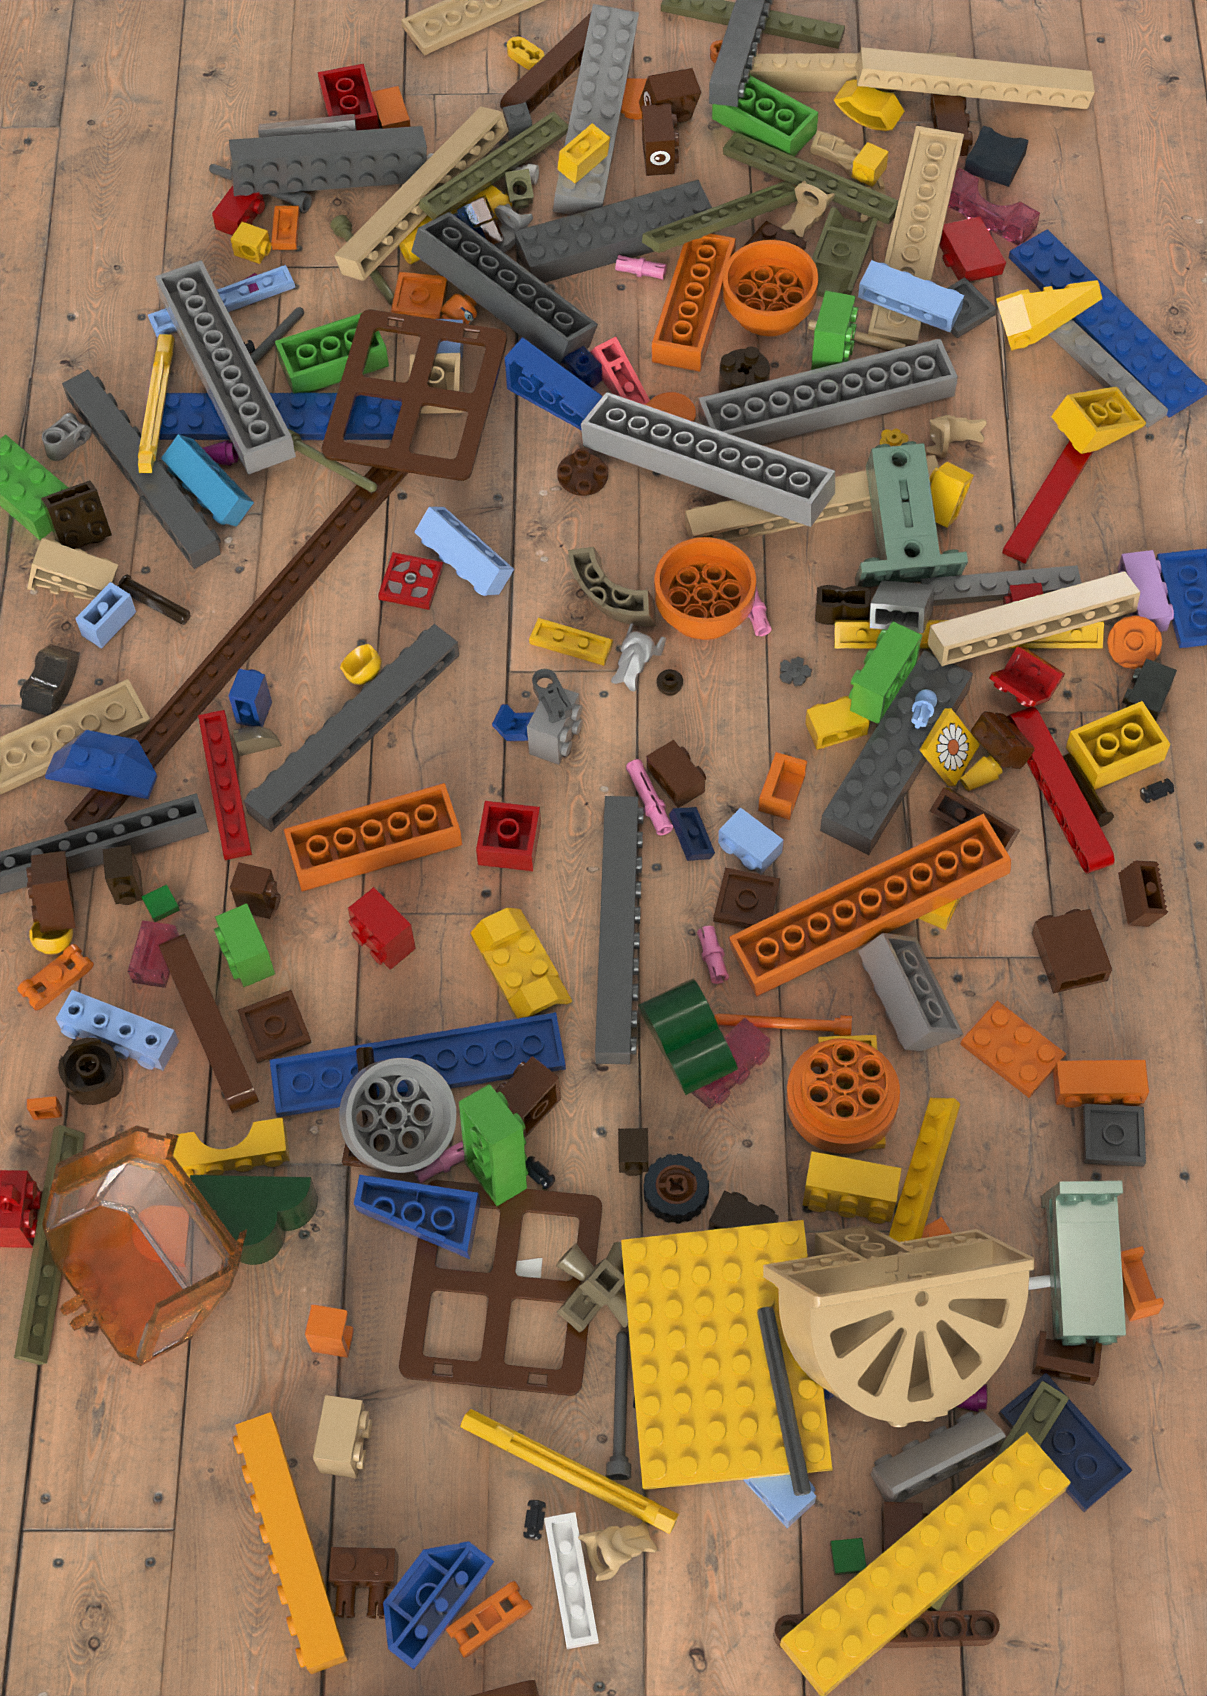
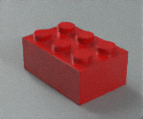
M364 63L317 72L327 117L354 114L356 131L379 129L378 116Z

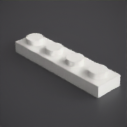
M576 1513L544 1518L567 1649L597 1644L599 1641L581 1541L578 1539L580 1535Z

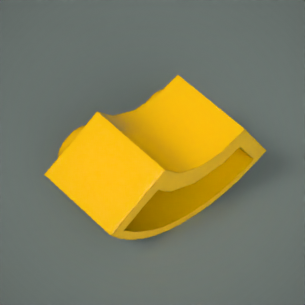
M857 79L846 81L834 98L836 105L849 118L860 125L874 130H893L905 112L894 93H886L873 87L857 86Z

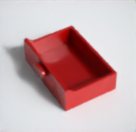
M981 217L944 224L939 247L944 254L942 259L946 267L952 268L958 281L964 277L971 282L1003 274L1006 261Z

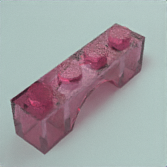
M958 168L948 207L963 214L968 219L981 217L988 230L993 231L1017 246L1026 242L1037 230L1040 212L1020 201L1006 206L995 205L986 201L978 190L979 178Z

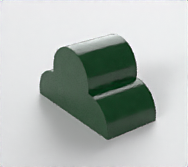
M694 978L638 1005L641 1016L685 1095L738 1070L736 1061L718 1027L714 1014Z
M190 1175V1190L203 1218L208 1224L219 1229L230 1254L244 1264L258 1265L273 1259L284 1244L285 1232L296 1230L307 1224L317 1209L318 1196L311 1177Z

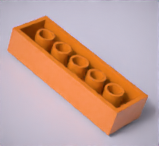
M710 233L702 238L683 244L652 341L653 363L701 372L723 299L724 268L730 257L735 253L736 238Z
M445 783L283 829L301 891L462 845L460 827Z

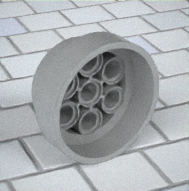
M410 1058L381 1060L362 1069L347 1085L339 1109L340 1129L350 1151L367 1166L379 1171L405 1173L422 1169L440 1157L452 1139L457 1117L454 1096L445 1079L431 1066ZM400 1081H404L408 1086V1092L404 1097L397 1091ZM373 1083L380 1090L379 1096L375 1100L368 1093L369 1087ZM417 1105H421L424 1109V1117L420 1121L414 1116V1109ZM390 1107L396 1112V1119L392 1124L388 1123L385 1118V1113ZM361 1110L368 1117L367 1123L363 1127L359 1126L356 1121L357 1114ZM405 1132H409L413 1138V1142L408 1148L402 1143V1136ZM377 1135H381L384 1139V1147L380 1151H377L373 1146V1140Z

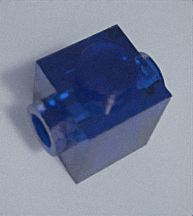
M584 346L563 358L564 368L589 387L593 388L602 381V364Z

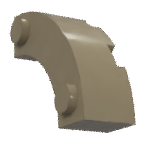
M594 547L568 550L571 569L576 580L590 601L600 611L625 624L633 623L635 626H656L655 600L648 590H632L611 582L603 571L601 557Z

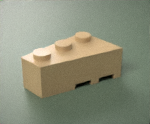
M42 538L31 566L27 589L35 590L36 586L50 588V593L59 595L61 590L73 592L75 598L93 600L110 582H114L118 564L113 563L107 558L89 555L81 549L63 546L55 540Z

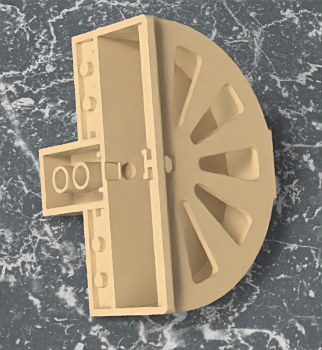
M864 1225L815 1233V1256L763 1265V1277L779 1288V1315L787 1345L801 1369L813 1381L857 1411L867 1416L887 1421L891 1426L905 1427L910 1422L934 1421L935 1417L948 1415L949 1410L975 1394L997 1371L1010 1351L1021 1327L1028 1298L1029 1271L1034 1270V1257L978 1229L898 1242L878 1230Z

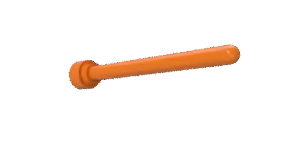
M720 1013L714 1015L718 1025L834 1032V1035L851 1036L852 1016L841 1015L840 1018H835V1020Z

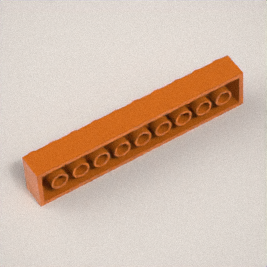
M982 814L730 936V947L757 997L874 940L882 933H889L1010 874L1011 858L987 818Z

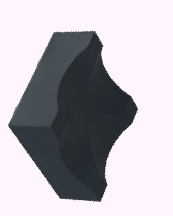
M983 125L973 149L966 158L964 172L1009 187L1026 155L1028 140L1021 137H1006L997 133L992 128Z

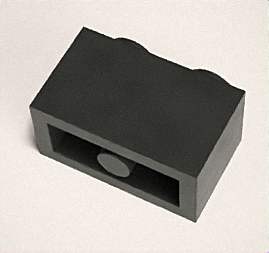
M1146 659L1142 668H1136L1131 682L1135 683L1134 688L1127 689L1122 703L1126 704L1127 708L1143 701L1155 721H1157L1177 670Z

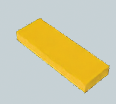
M538 618L530 635L529 644L605 666L613 646V639Z

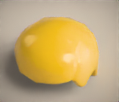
M364 644L352 650L344 658L340 669L349 682L354 685H362L376 678L381 670L382 660L378 652L370 644Z
M36 922L33 923L29 930V938L36 950L46 955L58 954L71 944L73 928L41 933L40 924Z

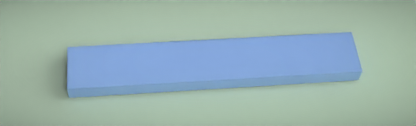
M284 265L217 289L227 311L230 312L295 288V283L287 266ZM256 282L259 290L249 293V288L246 285ZM166 308L148 314L149 321L157 338L159 334H170L177 331Z

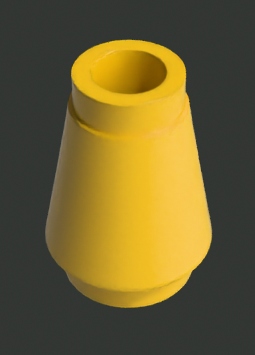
M991 755L988 757L983 756L960 778V781L969 792L972 789L998 780V776L1003 771Z

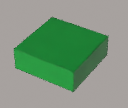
M167 884L142 896V900L154 923L180 911Z
M862 1538L830 1541L834 1575L860 1573L866 1568Z

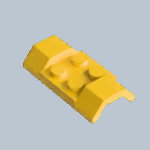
M507 907L482 919L470 932L472 939L516 1019L534 1016L536 1013L555 1004L567 1005L572 1002L570 995L559 978L557 970L521 909Z

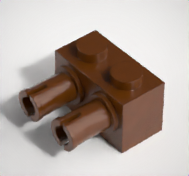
M331 1547L329 1581L333 1588H337L334 1617L344 1618L345 1608L347 1618H354L356 1589L369 1588L366 1617L376 1619L378 1605L377 1616H379V1619H385L383 1602L388 1597V1589H394L397 1585L399 1556L395 1548Z

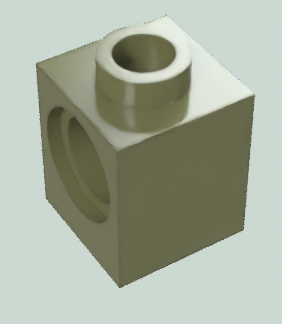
M529 169L505 172L506 192L512 206H515V209L529 207V204L533 203L534 199ZM521 185L525 188L526 192L523 195H517L514 193L513 188Z

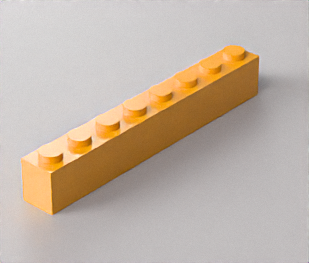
M269 1412L235 1424L238 1435L232 1436L238 1454H244L246 1464L241 1466L246 1483L252 1482L255 1494L250 1495L255 1514L261 1512L264 1524L259 1525L264 1544L270 1542L273 1554L268 1555V1560L273 1574L279 1573L282 1585L277 1586L282 1605L288 1604L291 1616L286 1617L291 1636L297 1635L300 1647L295 1649L300 1667L306 1666L310 1674H314L348 1661L275 1419L272 1413Z

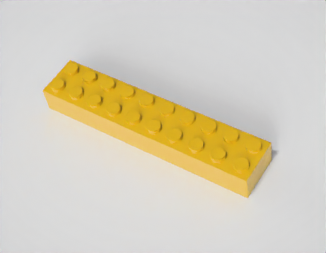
M1026 1432L781 1639L780 1646L820 1696L828 1695L1064 1493L1071 1482Z

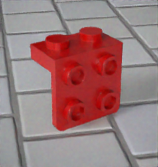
M1019 645L1005 668L992 672L989 679L994 682L993 685L998 690L1005 693L1009 691L1016 696L1017 702L1023 706L1030 707L1048 702L1065 673L1022 645Z

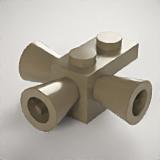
M615 1242L607 1258L594 1267L575 1243L561 1257L556 1267L581 1282L557 1312L578 1332H581L600 1308L606 1304L623 1328L628 1325L626 1294L619 1290L625 1283L621 1242Z

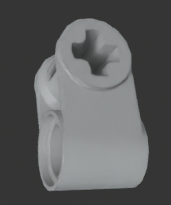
M73 413L65 414L42 434L47 457L53 461L65 459L76 448L88 441L92 433L90 426L80 423Z

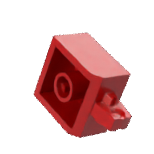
M0 1170V1247L33 1248L38 1222L37 1214L38 1209H40L43 1192L39 1190L36 1181L32 1179L28 1171Z

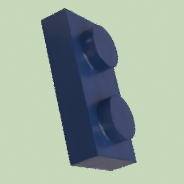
M697 807L673 808L668 815L687 861L711 859L715 851Z

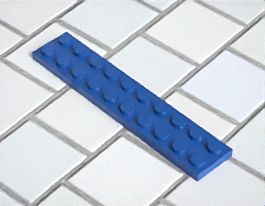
M1048 229L1009 251L1008 258L1041 291H1043L1044 287L1052 286L1053 290L1064 289L1065 286L1072 283L1098 280L1102 299L1072 320L1168 409L1167 416L1169 418L1207 395V385Z
M166 393L159 440H174L178 434L194 440H231L208 393ZM270 393L287 429L298 433L302 440H324L337 393ZM364 395L357 396L344 440H392L402 402Z
M556 1012L270 1060L277 1118L340 1107L347 1085L358 1073L356 1050L360 1047L373 1048L374 1062L393 1058H410L421 1061L435 1069L445 1079L450 1089L511 1079L516 1067L523 1061L527 1062L532 1056L552 1072L566 1069ZM400 1081L397 1086V1091L402 1097L408 1092V1086L404 1081ZM377 1086V1095L379 1096L380 1090Z

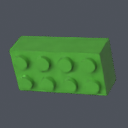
M750 75L749 83L746 84L745 96L740 97L738 107L713 104L712 119L734 132L795 156L816 134L818 112Z
M361 313L275 341L278 360L292 393H309L341 382ZM379 331L374 334L363 375L389 366L386 345Z
M5 434L0 438V506L35 537L41 540L52 531L41 498L69 487Z
M488 1084L460 1100L459 1110L465 1164L495 1205L498 1206L527 1189L526 1176L528 1171L525 1166L527 1156L524 1150L526 1140L523 1134L525 1124L517 1113L513 1114L510 1111L505 1096L500 1091L496 1093L493 1087Z

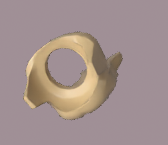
M806 181L796 186L795 194L798 203L795 207V212L791 215V220L781 227V229L789 233H795L799 238H803L805 232L824 216L827 206L835 197L834 193L826 194L817 187L807 184ZM808 191L813 193L818 198V200L811 196L804 195V192Z
M951 415L930 419V437L936 445L926 447V454L946 458L949 443L953 441L974 440L984 442L981 430L986 426L987 421L985 419L968 420L967 418H955V416Z
M644 1521L635 1527L631 1525L622 1528L609 1526L605 1530H597L578 1536L579 1540L585 1542L588 1558L597 1574L596 1581L611 1579L618 1572L619 1567L632 1559V1557H637L644 1551L654 1553L658 1550L656 1544L650 1538L648 1525ZM597 1545L601 1548L607 1566H603L598 1559Z

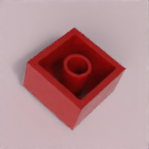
M485 801L476 847L478 865L533 871L541 827L540 807Z
M374 887L348 907L350 916L348 922L353 928L351 933L353 938L359 945L363 946L365 944L371 950V956L379 965L384 963L391 970L416 949L411 924Z

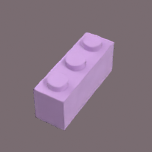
M1153 550L1122 554L1118 565V572L1125 571L1140 591L1137 611L1130 613V616L1146 617L1155 623L1160 632L1167 631L1170 621L1174 618V610L1172 604H1168L1167 601L1168 590L1166 583L1161 580L1160 561L1155 559Z

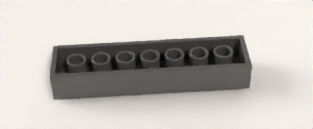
M423 126L230 139V172L234 196H248L257 192L261 195L405 184L427 159V145Z
M698 179L514 231L516 253L523 268L543 283L616 263L618 255L634 258L655 252L652 248L642 243L643 233L711 209L712 206Z
M448 212L418 228L411 250L413 254L559 365L590 347L598 326L595 321L452 213Z
M924 650L822 814L821 832L870 855L927 761L919 749L944 708H952L956 713L970 690L972 672L953 663L941 666L934 654ZM929 689L936 694L937 704L934 707V714L928 720L927 726H920L917 729L914 727L915 724L911 722L913 715L912 706L917 693L921 690Z

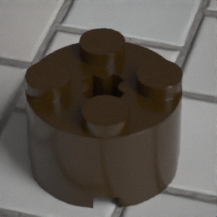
M750 346L746 349H737L723 355L721 358L719 393L769 381L770 379L769 362L756 347Z
M89 1037L73 1042L68 1047L64 1056H61L58 1064L61 1080L69 1094L79 1104H101L116 1097L121 1091L124 1075L123 1068L113 1048L100 1039Z

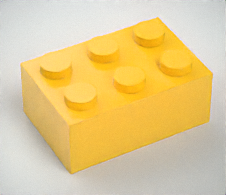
M1143 701L1070 731L1065 748L1074 757L1093 789L1096 790L1164 761L1170 747V742Z
M812 1151L802 1205L808 1206L810 1210L815 1212H825L826 1210L838 1212L840 1216L846 1218L860 1216L866 1217L870 1222L878 1224L885 1223V1221L891 1222L896 1205L902 1168Z

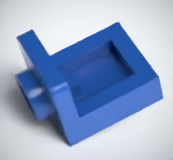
M502 704L492 726L506 741H528L527 726L534 712L515 713L508 704Z

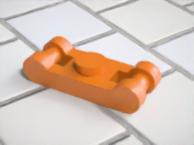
M71 944L65 948L62 955L35 976L21 982L17 991L23 997H28L30 1000L29 1004L34 1010H40L86 975L93 968L94 963L88 957H84L81 954L82 950L76 944ZM74 962L75 967L69 970L67 966ZM41 986H44L46 989L43 992L37 991Z
M512 1581L446 1629L450 1638H455L460 1645L458 1650L463 1658L473 1654L480 1646L533 1609L530 1602L524 1600L520 1595V1587L516 1581ZM509 1600L513 1608L506 1613L500 1604ZM473 1624L479 1633L470 1638L466 1629Z

